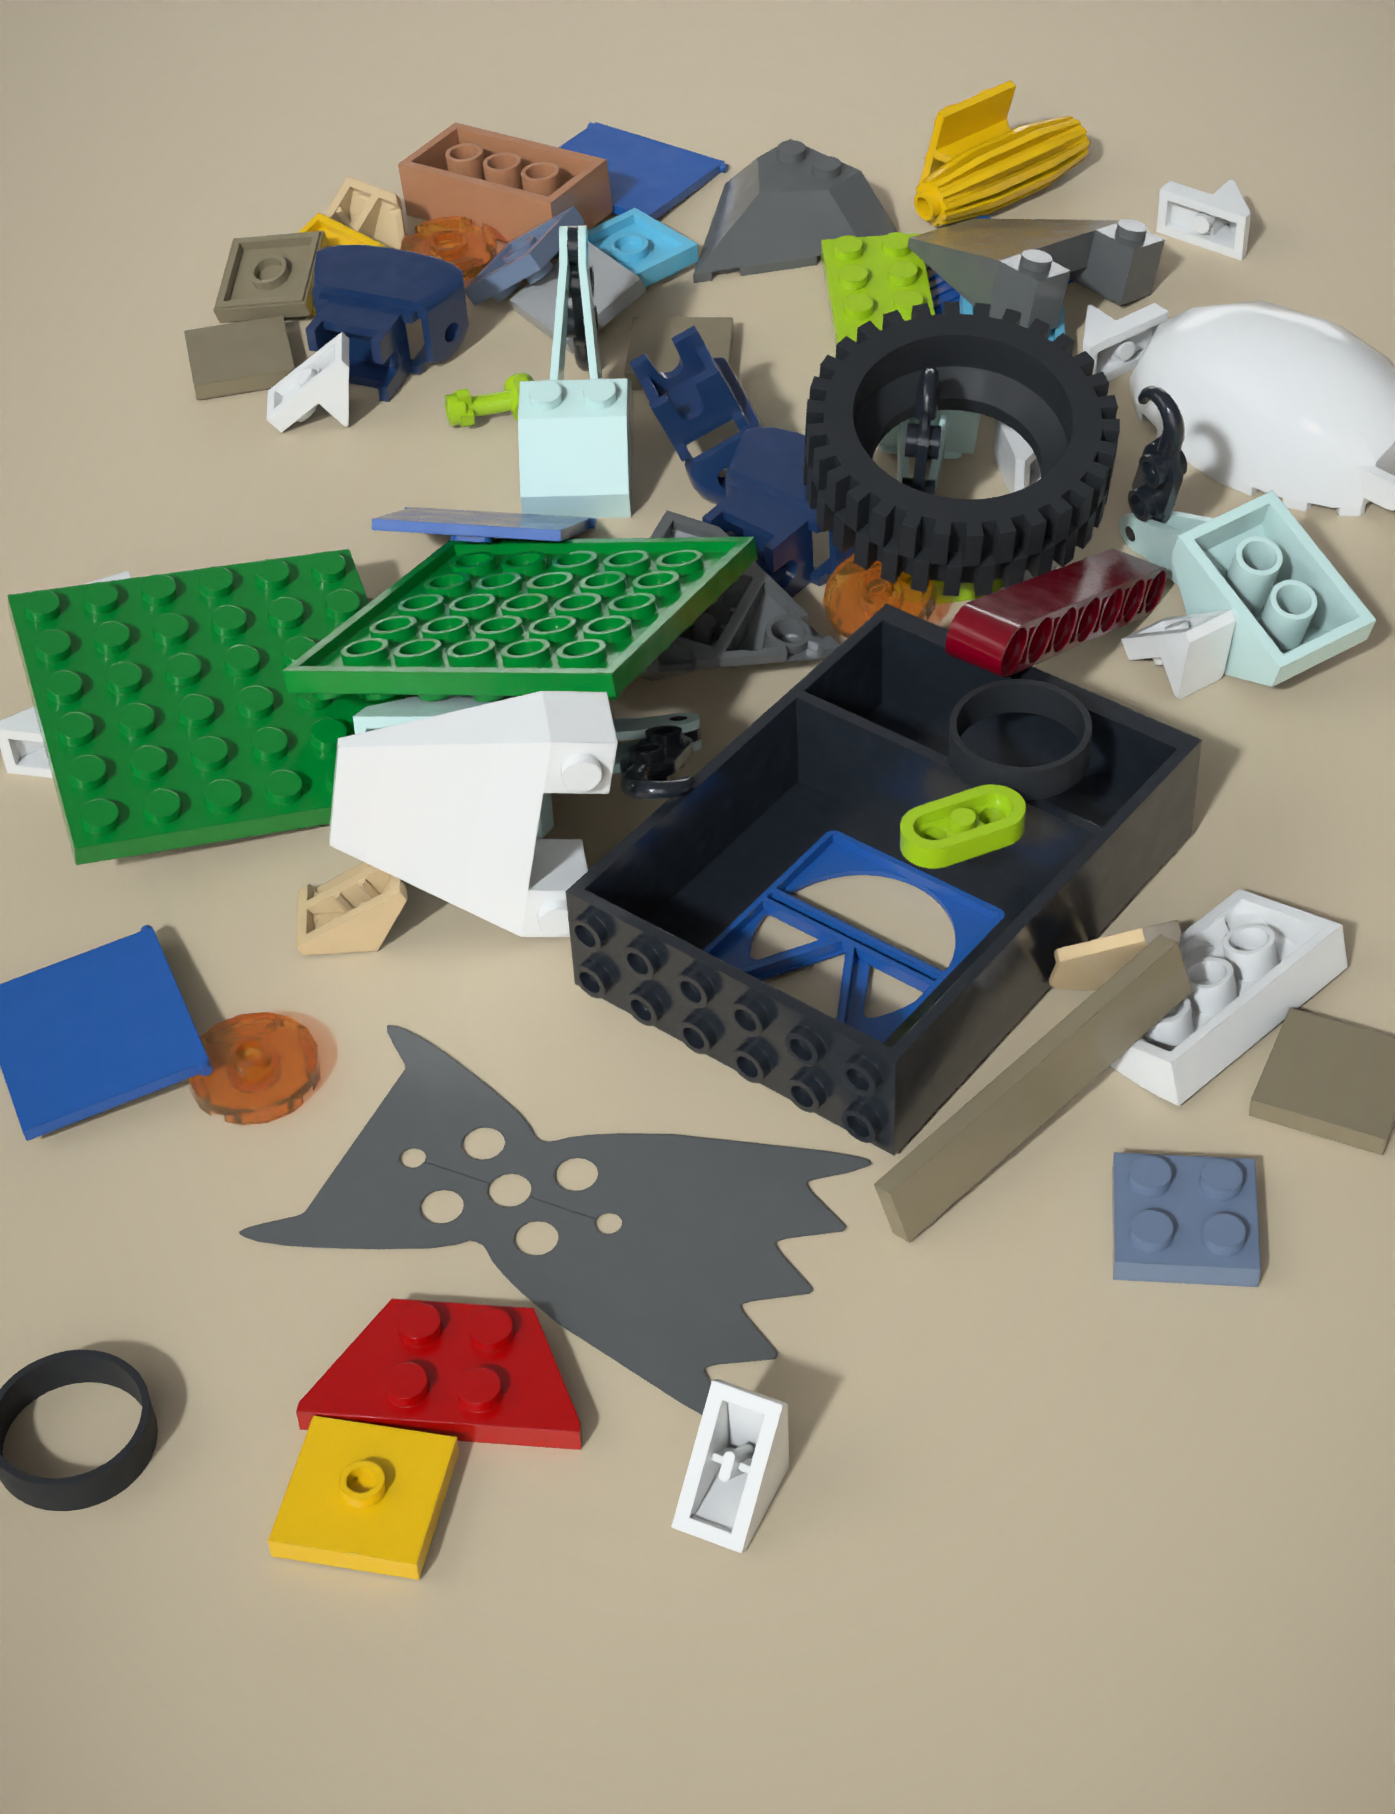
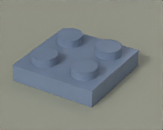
M575 206L508 242L464 288L466 295L474 306L491 297L496 302H499L512 294L520 286L519 282L526 278L528 283L532 284L551 271L553 265L550 260L559 257V227L578 226L585 223Z
M1114 1152L1112 1166L1113 1280L1258 1287L1261 1262L1255 1159Z

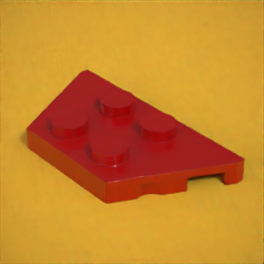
M391 1298L299 1401L296 1409L300 1430H308L312 1417L320 1416L457 1437L458 1441L573 1450H581L583 1443L580 1420L534 1308Z

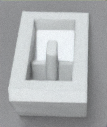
M720 1379L712 1380L672 1528L739 1553L747 1550L789 1468L788 1403Z

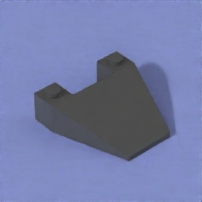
M973 218L910 237L907 247L974 307L975 302L991 304L989 317L1002 320L1005 310L1008 308L1022 312L1020 326L1029 328L1037 318L1049 324V330L1058 327L1069 279L1118 305L1151 295L1165 239L1147 231L1148 228L1144 223L1133 219Z

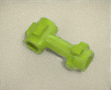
M516 373L505 381L504 391L471 396L467 388L456 390L453 394L444 395L445 411L449 426L459 425L460 428L472 426L475 424V417L512 411L514 419L518 422L520 381H534L533 378L526 373Z

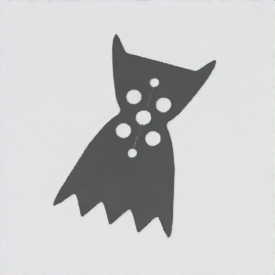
M388 1025L387 1033L405 1064V1070L309 1207L300 1215L258 1224L239 1231L243 1237L257 1242L312 1248L428 1249L457 1245L467 1241L477 1242L484 1246L492 1262L501 1273L556 1323L681 1404L703 1415L711 1382L704 1372L706 1367L718 1364L772 1360L777 1357V1351L744 1314L741 1308L742 1304L758 1300L805 1295L812 1292L811 1286L780 1253L775 1245L777 1241L845 1230V1225L811 1192L807 1183L820 1178L850 1173L868 1167L871 1163L869 1160L859 1156L823 1150L676 1134H596L568 1137L550 1142L542 1141L535 1137L531 1127L517 1110L456 1060L413 1032L398 1026ZM479 1128H491L503 1135L505 1145L498 1155L490 1159L479 1160L466 1155L462 1148L463 1140L471 1131ZM408 1149H420L425 1153L426 1159L418 1167H405L400 1162L401 1154ZM575 1158L586 1159L596 1166L598 1171L597 1179L590 1187L584 1190H566L555 1181V1172L561 1163ZM516 1174L528 1180L531 1185V1192L523 1203L517 1206L504 1207L493 1203L488 1197L489 1185L502 1175ZM440 1190L453 1191L462 1198L464 1204L462 1213L456 1219L439 1224L430 1222L422 1216L420 1205L427 1195ZM611 1213L619 1216L622 1220L621 1228L610 1234L598 1231L595 1222L603 1214ZM537 1221L552 1225L558 1232V1241L551 1251L534 1256L527 1255L516 1247L514 1237L522 1226Z

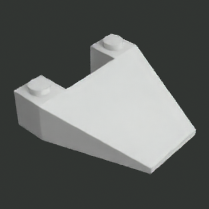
M539 691L338 738L329 830L330 846L520 937H570L566 890L588 871L582 839L536 838L543 793L609 794L618 742L607 692Z

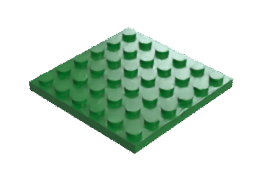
M755 537L565 539L563 541L492 540V542L449 540L282 670L287 692L313 693V697L319 700L333 699L344 694H365L368 700L374 701L389 699L396 695H418L422 701H437L451 695H472L475 701L490 702L505 696H522L539 691L607 692L608 700L612 701L618 698L621 692L638 675L644 673L647 667L663 651L667 650L671 643L686 628L692 626L695 620L710 605L714 604L717 598L732 583L738 581L740 576L758 559Z
M349 549L7 595L9 615L76 865L330 824L338 738L355 735L353 716L365 707L405 699L404 695H396L389 699L374 701L368 700L365 694H344L333 699L319 700L313 697V693L287 692L282 670L369 603Z

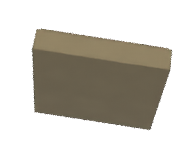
M313 231L233 238L213 310L219 323L248 321L283 315V318L311 316L314 306L312 286L316 252L329 246L325 232Z
M283 315L184 331L196 399L199 401L268 390L295 369Z
M633 317L624 373L625 378L632 381V390H643L629 362L646 353L658 371L663 373L673 371L678 366L680 357L671 338L694 325L712 357H724L730 365L734 333L733 317Z
M1289 1008L1252 1095L1249 1116L1383 1155L1395 1124V1037Z

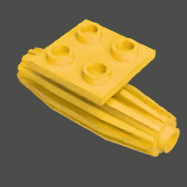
M1011 80L991 89H984L977 95L957 104H950L941 111H938L934 121V129L928 152L925 155L920 182L915 190L917 192L914 197L916 212L923 220L928 223L931 222L932 226H943L973 219L981 215L986 216L1043 190L1082 162L1089 154L1088 146L1090 141L1087 138L1086 129L1082 127L1078 119H1073V116L1068 115L1021 125L1010 130L1007 116L1016 89V85Z

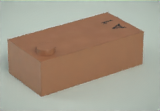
M456 122L398 164L408 216L505 242L512 241L572 206H575L584 219L585 223L583 225H587V230L593 228L613 212L607 159Z

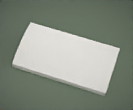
M1238 889L1180 936L1179 947L1192 993L1110 1066L1140 1087L1180 1106L1286 1018L1289 1008L1298 1009L1348 968L1342 924Z

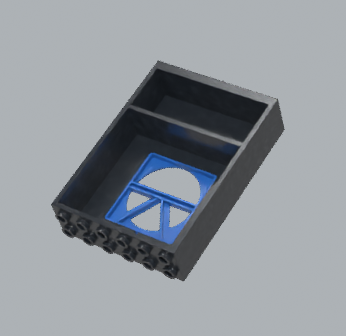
M886 603L693 776L696 781L693 788L664 802L567 889L566 901L574 981L584 992L591 997L602 998L630 1013L640 1023L646 1026H654L682 1041L695 1053L706 1054L734 1069L747 1081L760 1083L788 1098L801 1110L815 1113L847 1130L855 1139L864 1143H871L895 1156L1051 986L1049 978L1056 964L1055 950L1094 940L1191 835L1202 739L1033 666L1009 677H1001L951 657L947 654L945 647L947 629ZM1008 679H1029L1058 686L1073 694L1084 704L1092 720L1091 755L1088 769L1081 780L1070 789L1053 797L1025 801V830L1017 842L1010 846L938 869H928L914 865L903 856L900 850V823L903 816L909 810L972 789L957 776L949 760L950 716L955 705L962 697L970 691L991 682ZM1004 713L987 717L970 726L960 737L963 743L978 756L993 763L1013 767H1034L1055 762L1070 754L1080 744L1077 737L1066 726L1048 717L1031 713ZM843 876H881L905 882L931 896L948 915L955 933L953 958L949 967L942 971L791 896V894L814 883ZM766 916H772L818 939L817 941L757 960L753 959L750 955L754 935ZM845 954L836 1018L763 982V980ZM870 966L923 993L913 1003L894 1012L873 1018H868L864 1015Z

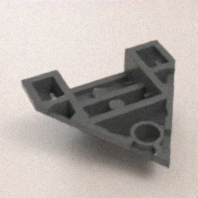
M789 139L756 158L725 183L693 274V283L712 281V274L715 272L731 273L739 271L740 276L814 266L817 265V256H821V240L837 239L845 235L856 237L881 236L897 232L860 170L841 162L836 157L827 156L807 147L800 141Z
M666 510L650 538L729 536L718 526ZM754 562L740 576L738 581L732 583L717 598V601L710 605L695 620L692 626L686 628L671 643V646L663 651L647 667L646 671L638 675V677L655 681L702 669L826 658L840 644L830 634L821 637L807 623L809 614Z

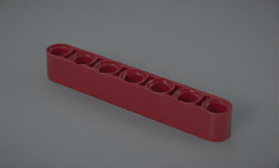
M1111 548L967 602L959 609L951 622L945 643L946 652L951 657L1001 677H1009L1151 614L1158 605L1165 589L1167 570L1165 567Z

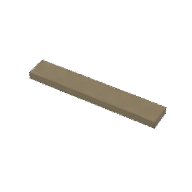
M1160 934L874 1184L892 1232L910 1243L1192 993L1177 941Z

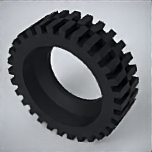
M959 301L943 302L942 314L931 315L928 303L912 306L910 320L904 321L898 310L883 314L881 331L871 321H868L858 327L857 343L848 336H845L836 344L835 357L827 354L820 364L819 377L814 376L809 399H807L803 484L804 486L807 485L806 499L810 510L817 508V524L822 532L833 529L832 544L841 553L855 545V564L867 571L876 560L881 562L880 578L893 584L897 582L902 572L912 575L910 588L912 590L926 593L929 580L944 582L943 595L959 596L961 583H973L975 596H982L992 593L993 581L996 579H1002L1005 588L1023 582L1026 570L1029 571L1033 578L1051 571L1053 560L1061 567L1068 564L1074 558L1076 546L1081 549L1085 548L1092 538L1093 527H1099L1105 505L1107 504L1120 433V419H1116L1118 405L1115 395L1107 396L1109 381L1104 372L1093 374L1095 360L1086 351L1072 357L1075 341L1064 333L1050 341L1048 339L1050 325L1037 318L1029 328L1020 326L1022 312L1006 308L1002 320L989 317L991 304L975 302L974 315L960 314ZM926 367H934L939 373L937 411L963 410L975 412L994 418L1011 427L1032 448L1039 463L1041 479L1021 490L998 497L953 499L911 488L887 474L872 459L876 448L886 434L900 423L914 417L916 393L921 372Z

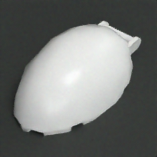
M1263 300L1195 307L1158 325L1130 376L1129 389L1137 417L1141 422L1149 420L1157 428L1156 438L1160 437L1163 431L1161 414L1151 400L1147 404H1140L1138 396L1143 388L1153 385L1164 389L1173 398L1184 420L1185 439L1181 450L1186 457L1187 463L1216 482L1250 496L1256 494L1257 489L1265 493L1273 490L1278 497L1283 498V504L1290 509L1307 512L1312 507V504L1336 508L1338 517L1361 516L1365 512L1366 504L1371 501L1385 509L1395 510V365L1387 356L1340 325Z

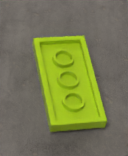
M892 232L887 235L867 237L845 235L837 239L821 240V258L835 344L839 343L845 336H848L857 343V329L868 321H871L881 331L883 314L898 310L904 321L911 319L912 306L928 303L931 315H935L925 262L907 247L909 238L919 235V233Z

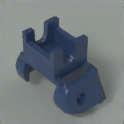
M337 245L325 247L316 252L312 286L316 316L305 329L309 351L317 352L343 332L349 338V383L377 388L380 401L390 402L410 373L420 375L426 370L425 362L441 363L449 359L458 350L465 338L469 320L463 271L454 264L420 253L371 245ZM418 319H421L425 344L415 358L411 359L406 323L413 324Z
M694 325L671 338L680 357L679 364L673 371L664 373L658 371L646 353L632 360L629 364L641 383L652 411L673 444L681 461H685L686 472L693 488L703 499L718 505L727 497L725 477H718L720 471L728 468L744 430L764 426L728 361L724 357H712ZM732 419L735 421L740 432L700 455L692 457L686 445Z
M754 427L744 430L725 475L727 497L702 517V522L720 527L729 537H755L758 559L755 562L792 598L809 583L821 586L829 582L828 574L835 577H848L862 571L863 568L854 563L855 545L841 553L832 544L833 529L829 530L830 557L818 568L814 567L812 532L818 534L822 530L816 522L817 508L810 510L806 499L807 485L804 486L805 435L775 427Z

